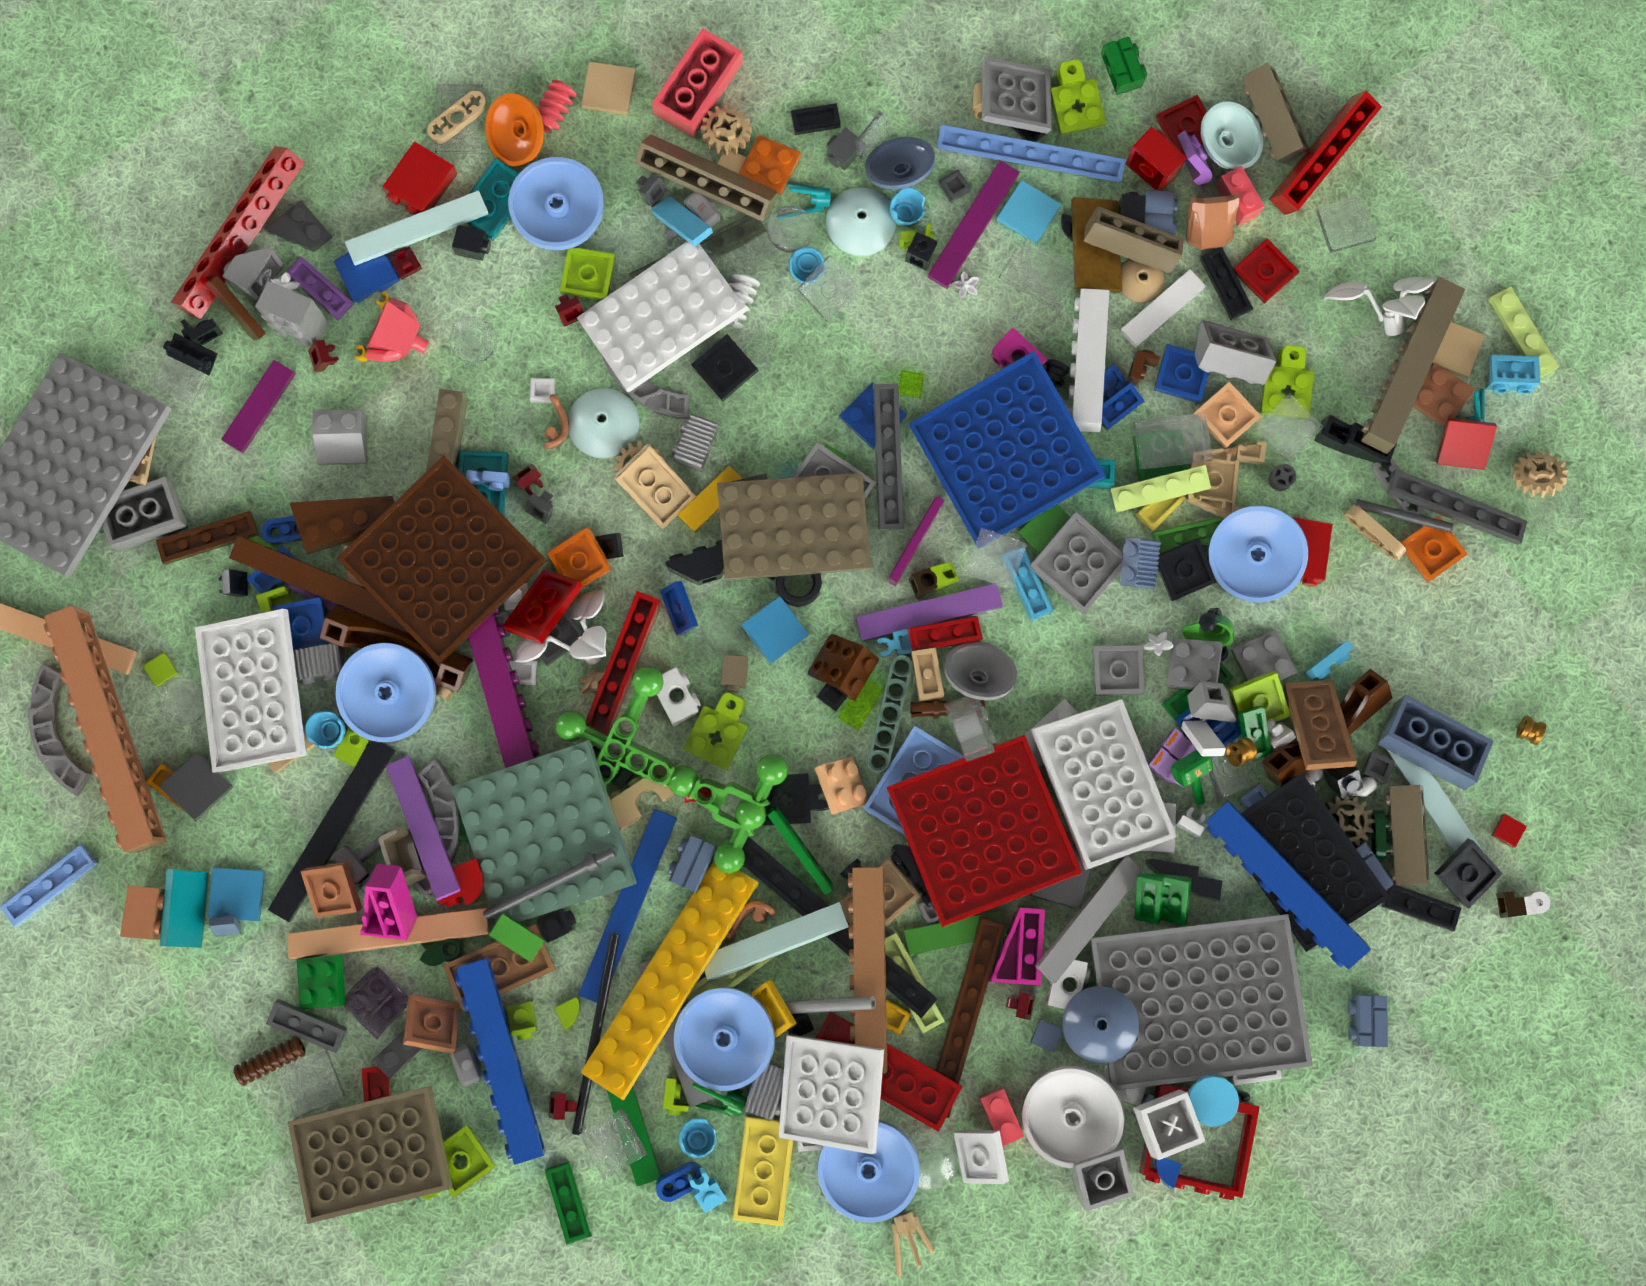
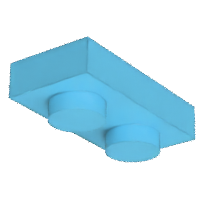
M1347 640L1308 669L1305 674L1310 680L1316 677L1321 680L1331 672L1329 668L1335 662L1340 665L1350 657L1348 652L1354 647Z

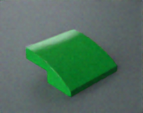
M1139 874L1137 876L1134 919L1157 925L1161 920L1186 925L1192 878L1170 874Z

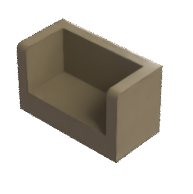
M396 828L378 838L386 865L401 866L407 886L427 877L409 829Z

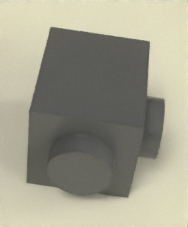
M845 127L838 136L834 135L828 141V161L834 167H841L845 171L863 151L864 142Z

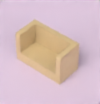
M936 648L912 651L910 659L913 663L912 671L918 702L943 699L944 691Z

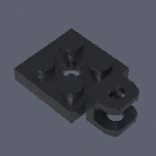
M808 773L788 774L782 783L773 785L767 797L770 805L765 806L766 814L774 806L778 807L790 825L811 823V811H825L829 807L826 800L822 802L818 800V796L824 794L820 784L809 785ZM783 793H787L788 797H792V802H789L787 807H783V803L778 802V798H782ZM766 816L762 826H774V824Z

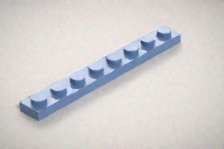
M941 124L937 143L938 149L1120 183L1126 162L1125 158Z

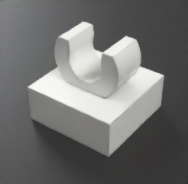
M1272 718L1267 721L1270 744L1273 750L1287 745L1296 738L1294 732L1280 721L1276 724Z
M1191 807L1187 809L1185 815L1178 817L1176 826L1194 837H1199L1205 828L1200 825L1204 822L1205 815L1201 814L1198 820H1194L1191 816L1194 808Z

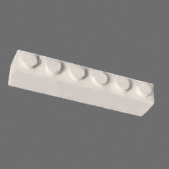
M1081 289L1080 297H1075L1074 312H1079V317L1074 319L1073 333L1077 334V341H1072L1071 355L1076 356V363H1071L1070 377L1075 378L1074 385L1069 386V400H1073V408H1068V411L1079 430L1085 432L1101 431L1109 290Z

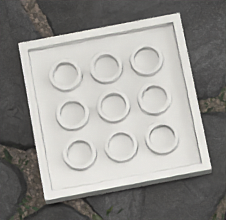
M788 1035L786 1038L778 1138L867 1154L876 1153L884 1049Z

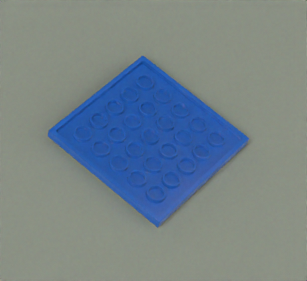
M1035 351L909 423L910 428L978 549L1106 477Z

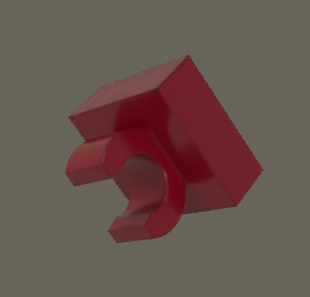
M410 246L389 257L401 280L422 269Z
M567 294L558 297L561 304L556 305L555 308L563 326L565 327L578 321L577 317L584 312L577 296L569 299Z
M316 340L309 348L308 352L315 372H322L328 365H334L339 360L338 357H330L328 353L333 352L335 345L329 344L326 346L325 340Z
M530 464L512 477L521 490L524 489L529 495L533 494L530 490L532 483H537L540 488L543 487V483L539 479L541 474L533 464Z
M1020 992L1019 999L1008 997L1006 1007L1017 1009L1015 1017L1031 1020L1035 995Z
M550 1092L549 1118L565 1120V1112H576L577 1101L566 1100L565 1093Z

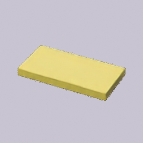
M746 1116L732 1220L776 1226L783 1225L794 1140L778 1138L780 1120Z

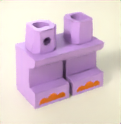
M1174 728L1148 762L1150 771L1169 784L1174 782L1183 787L1173 778L1171 766L1195 751L1196 748L1191 741L1183 736L1182 732Z

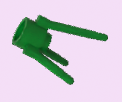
M696 1083L692 1084L694 1089L723 1102V1107L707 1103L698 1104L696 1107L724 1113L730 1117L732 1114L740 1116L747 1101V1098L742 1096V1090H730L733 1093L728 1092L726 1096H723Z

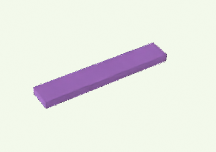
M997 583L858 616L856 617L861 641L891 635L893 632L910 627L949 621L1002 608L1003 605Z
M406 756L386 765L435 899L439 901L460 892V886L411 758Z

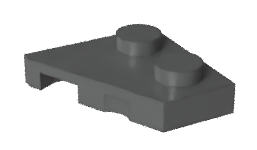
M302 200L265 228L269 234L277 235L290 243L301 245L312 252H315L333 238Z

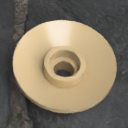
M1131 259L1121 267V292L1129 300L1146 303L1157 298L1162 292L1165 284L1163 271ZM1144 274L1147 279L1141 280L1139 275Z

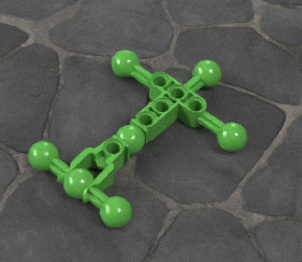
M642 666L633 674L632 685L635 692L625 713L616 720L608 736L587 726L585 718L579 712L570 710L559 715L555 724L559 737L569 742L578 741L579 739L584 741L590 740L592 745L602 749L597 758L599 769L600 765H607L611 769V775L606 776L601 773L605 787L622 766L655 783H664V787L668 785L670 790L677 796H689L691 800L694 798L698 804L713 812L712 817L715 821L735 829L729 842L721 844L715 850L713 857L716 867L720 871L729 874L735 873L742 868L745 862V854L742 848L748 836H755L753 830L762 826L766 820L765 806L770 805L767 797L773 785L782 783L787 777L788 765L782 757L770 754L761 758L756 768L759 781L752 792L735 782H729L727 785L711 779H702L703 776L700 775L699 777L691 767L685 765L678 766L676 762L673 764L667 757L634 742L633 739L640 725L638 718L648 697L659 694L664 684L662 674L652 666ZM621 721H629L632 724V731H624L621 727ZM611 743H618L622 748V752L619 754L612 752L610 748ZM633 754L642 755L644 764H636L633 761ZM663 765L667 769V774L663 776L657 774L655 766ZM708 787L712 791V796H702L700 788ZM728 793L744 799L736 807L735 817L721 810V806L727 801L726 795Z

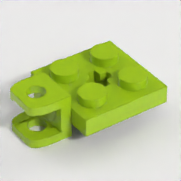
M1078 59L1062 62L1056 73L1058 87L1051 88V100L1060 136L1105 126L1106 120L1096 78L1085 80L1084 68ZM1075 102L1083 104L1084 107L1081 109V113H1078L1077 109H1072Z
M1287 345L1279 351L1276 366L1273 367L1265 385H1263L1260 414L1309 419L1315 371L1303 370L1306 363V350L1304 347ZM1287 386L1293 391V395H1290L1289 399H1286L1285 394L1281 393V390L1286 389Z
M727 692L720 698L716 709L704 705L683 750L728 771L749 728L748 725L739 722L745 709V699ZM730 700H734L736 703L734 709H730L728 706ZM716 731L721 732L720 737L723 740L721 743L717 742L714 745L711 743L712 739L709 736L711 733L715 734Z
M468 1124L443 1142L453 1186L448 1191L453 1198L497 1167ZM457 1154L467 1157L465 1161L467 1166L465 1168L461 1165L458 1167L455 1165ZM440 1192L424 1195L422 1198L427 1200Z

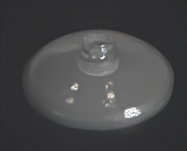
M911 1116L905 1118L896 1126L910 1139L918 1154L920 1178L917 1190L931 1191L939 1189L955 1177L960 1168L954 1133L957 1131L947 1120L944 1121L939 1132ZM929 1149L931 1151L930 1157L923 1158L921 1155L922 1151Z

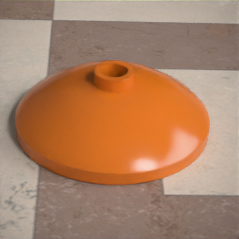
M507 93L498 97L491 104L486 116L485 134L492 153L497 159L509 166L526 165L538 155L544 138L543 120L538 108L528 97L519 93Z

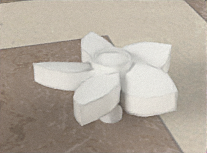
M287 271L281 278L271 279L272 283L291 291L300 285L296 281H290L291 277Z
M963 271L961 281H955L951 285L960 289V299L964 298L967 292L971 296H977L975 286L979 278L971 277L969 279L968 274Z
M1167 632L1159 634L1158 638L1148 633L1150 643L1144 646V650L1154 649L1155 654L1160 656L1163 650L1173 648V644L1167 640Z

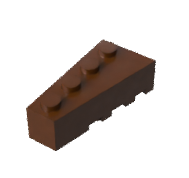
M393 496L291 502L290 506L307 555L356 540L395 501Z

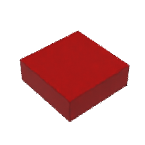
M1502 814L1491 836L1515 848L1527 826L1507 814Z

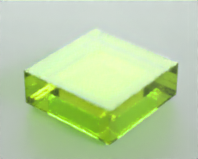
M901 370L898 386L899 395L921 399L925 374Z

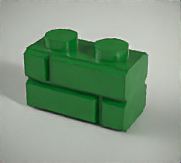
M1125 37L1103 45L1101 56L1116 95L1141 88L1147 78V71L1144 64L1140 65L1139 50L1136 43L1132 44L1130 37Z

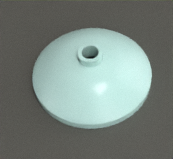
M1227 101L1214 105L1204 115L1201 123V139L1206 152L1215 163L1228 170H1234L1241 166L1243 169H1247L1259 159L1263 149V135L1257 119L1247 108L1238 103Z
M859 187L842 192L832 201L826 215V229L832 242L840 250L855 256H868L881 251L889 244L896 229V222L890 214L889 200L881 193L870 188ZM863 213L866 217L860 219L857 215Z
M598 388L584 393L574 402L568 414V433L572 442L581 452L590 457L607 459L622 454L620 449H629L628 443L633 444L638 435L639 416L636 407L626 395L614 389ZM600 416L606 417L604 422H598Z

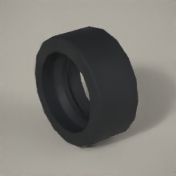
M810 574L813 579L812 589L808 594L801 597L788 593L784 584L786 576L776 577L777 593L788 605L795 607L806 606L814 602L820 593L822 586L821 574Z

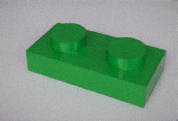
M1256 706L1239 711L1242 738L1246 737L1253 741L1257 748L1256 759L1270 755L1272 750L1265 707Z

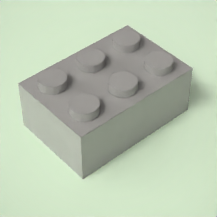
M267 281L255 306L261 313L260 317L267 321V325L273 328L275 334L286 338L287 335L295 338L294 341L304 347H308L309 344L312 345L316 340H320L329 323L312 299L270 281Z
M167 477L148 482L145 486L139 485L122 491L102 524L109 547L118 552L189 528L175 485Z

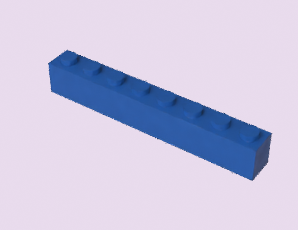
M1229 800L1206 820L1208 824L1206 827L1207 831L1215 839L1220 837L1226 843L1223 847L1233 857L1238 855L1244 861L1241 864L1242 867L1250 875L1255 873L1261 879L1259 884L1267 893L1273 891L1279 898L1277 903L1286 912L1291 910L1297 916L1294 919L1304 931L1308 928L1315 935L1312 939L1322 949L1327 947L1333 953L1330 957L1340 968L1344 965L1349 970L1371 950L1368 943Z
M486 957L457 967V973H454L458 988L462 987L465 997H462L463 1008L465 1012L469 1011L472 1019L469 1022L470 1032L473 1037H477L479 1046H476L479 1061H484L486 1070L483 1071L485 1083L487 1086L491 1085L493 1095H490L491 1104L494 1110L498 1109L500 1119L497 1120L498 1128L501 1135L505 1134L508 1144H505L507 1158L512 1159L514 1165L542 1157L546 1150L513 1037L510 1036L511 1030L490 959Z

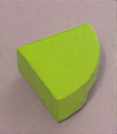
M578 997L555 1007L564 1030L569 1029L578 1018L580 1011Z

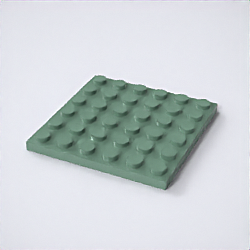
M590 740L452 786L474 858L478 859L483 873L484 888L490 907L583 862L584 858L592 854L597 855L612 847L617 853L616 857L602 863L600 868L592 872L588 870L494 916L496 923L503 913L513 920L521 922L637 884Z

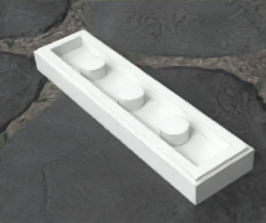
M1191 269L1188 270L1121 328L1120 332L1137 348L1204 290L1206 285Z

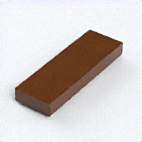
M212 277L205 282L206 286L253 340L260 339L266 334L263 328L219 277Z

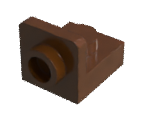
M1137 350L1133 357L1127 382H1132L1136 386L1140 379L1144 380L1147 366L1145 365L1156 367L1160 356L1155 355L1150 350Z

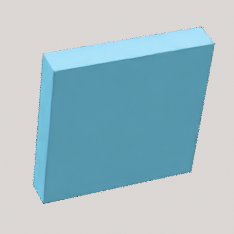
M1021 180L996 221L1032 243L1037 244L1062 204Z

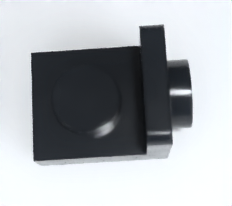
M917 232L907 250L905 262L927 271L938 242Z
M213 318L199 322L194 329L185 319L180 321L184 327L181 330L183 336L200 345H204L223 334Z
M565 907L537 920L547 943L574 931L573 925L577 923L572 911H566Z

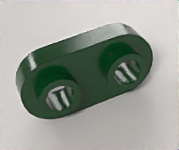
M1372 810L1371 819L1375 820L1371 824V829H1373V833H1371L1372 852L1377 859H1385L1386 855H1389L1391 851L1390 840H1386V830H1389L1390 827L1389 816L1385 815L1383 810Z

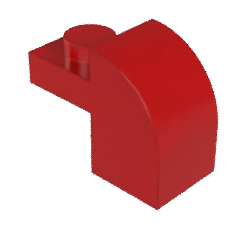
M477 858L453 867L461 891L437 901L438 904H446V907H451L461 903L460 898L463 897L465 905H472L480 899L485 888L483 873Z

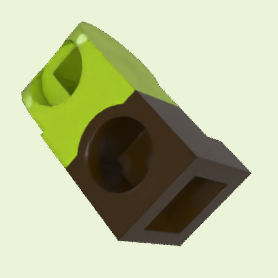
M947 562L916 572L908 580L916 599L928 593L954 584L959 578L952 562Z

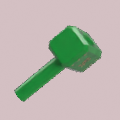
M1196 749L1171 766V771L1175 781L1183 787L1191 784L1195 803L1203 805L1205 798L1200 778L1211 772L1214 767L1211 756H1201Z

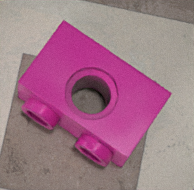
M1014 328L993 347L991 353L992 359L1000 367H1007L1014 363L1013 355L1018 354L1024 357L1032 351H1035L1043 367L1048 360Z

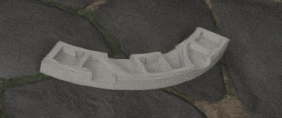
M602 355L610 375L631 399L658 414L689 420V394L668 391L653 385L648 380L628 393Z
M43 663L36 675L31 691V704L28 710L31 739L40 761L45 765L52 777L66 790L79 796L92 774L81 768L70 757L60 739L56 723V706L63 681L60 671Z
M434 758L417 776L424 784L433 803L434 821L452 865L459 844L461 814L452 790V786H454L452 780L439 760ZM428 877L413 884L425 898H429L433 894Z

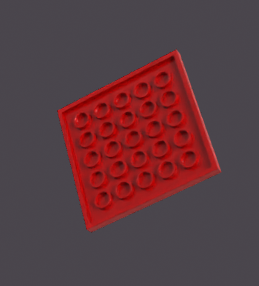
M1025 735L886 788L942 928L1083 873Z

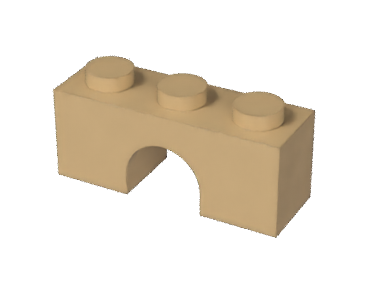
M663 765L655 766L657 774L662 776L667 774V769ZM639 776L627 784L629 786L628 789L622 793L620 790L615 791L609 795V799L617 824L621 830H624L643 817L637 807V800L641 794L648 791L654 792L663 803L675 796V794L668 785L664 787V783H655L646 778L641 779Z

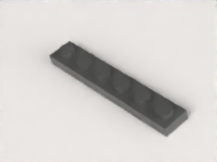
M874 384L873 406L878 530L903 529L898 384Z
M1395 469L1392 472L1387 494L1516 545L1522 543L1527 520L1401 470Z

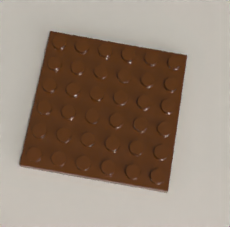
M442 456L336 558L439 664L450 656L548 561L445 456Z

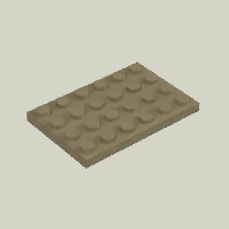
M862 473L717 483L725 580L871 569Z
M432 1086L288 1122L307 1224L453 1188Z

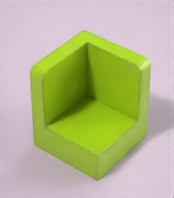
M285 586L256 595L261 613L273 611L272 606L294 602L290 590Z

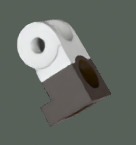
M1514 891L1496 893L1500 918L1544 913L1550 907V899L1543 892H1529L1523 897L1515 898Z

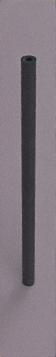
M610 933L585 1064L600 1042L620 934ZM585 1075L582 1077L572 1134L582 1135L592 1080Z

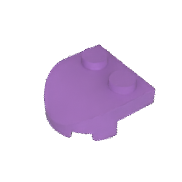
M1184 130L1178 135V139L1186 154L1185 156H1187L1185 163L1193 181L1198 186L1203 187L1212 180V173L1206 162L1208 157L1201 148L1202 144L1195 135L1190 136Z

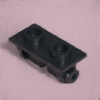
M174 333L171 341L167 340L163 345V349L166 350L168 356L207 375L211 374L218 353L177 333Z

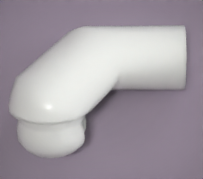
M1364 777L1362 779L1363 788L1348 796H1368L1377 788L1376 779Z

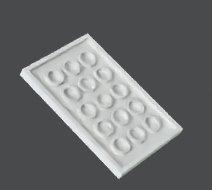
M687 241L579 315L577 319L629 393L747 310L701 245L693 246Z
M279 609L195 627L212 773L306 756L288 610Z
M1122 699L1032 730L1085 870L1177 837Z

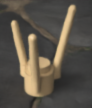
M912 1211L893 1217L895 1223L891 1224L894 1235L896 1274L898 1277L902 1275L899 1233H901V1237L907 1236L917 1267H921V1261L912 1235L916 1233L915 1228L929 1252L934 1253V1249L920 1225L918 1216L914 1217Z

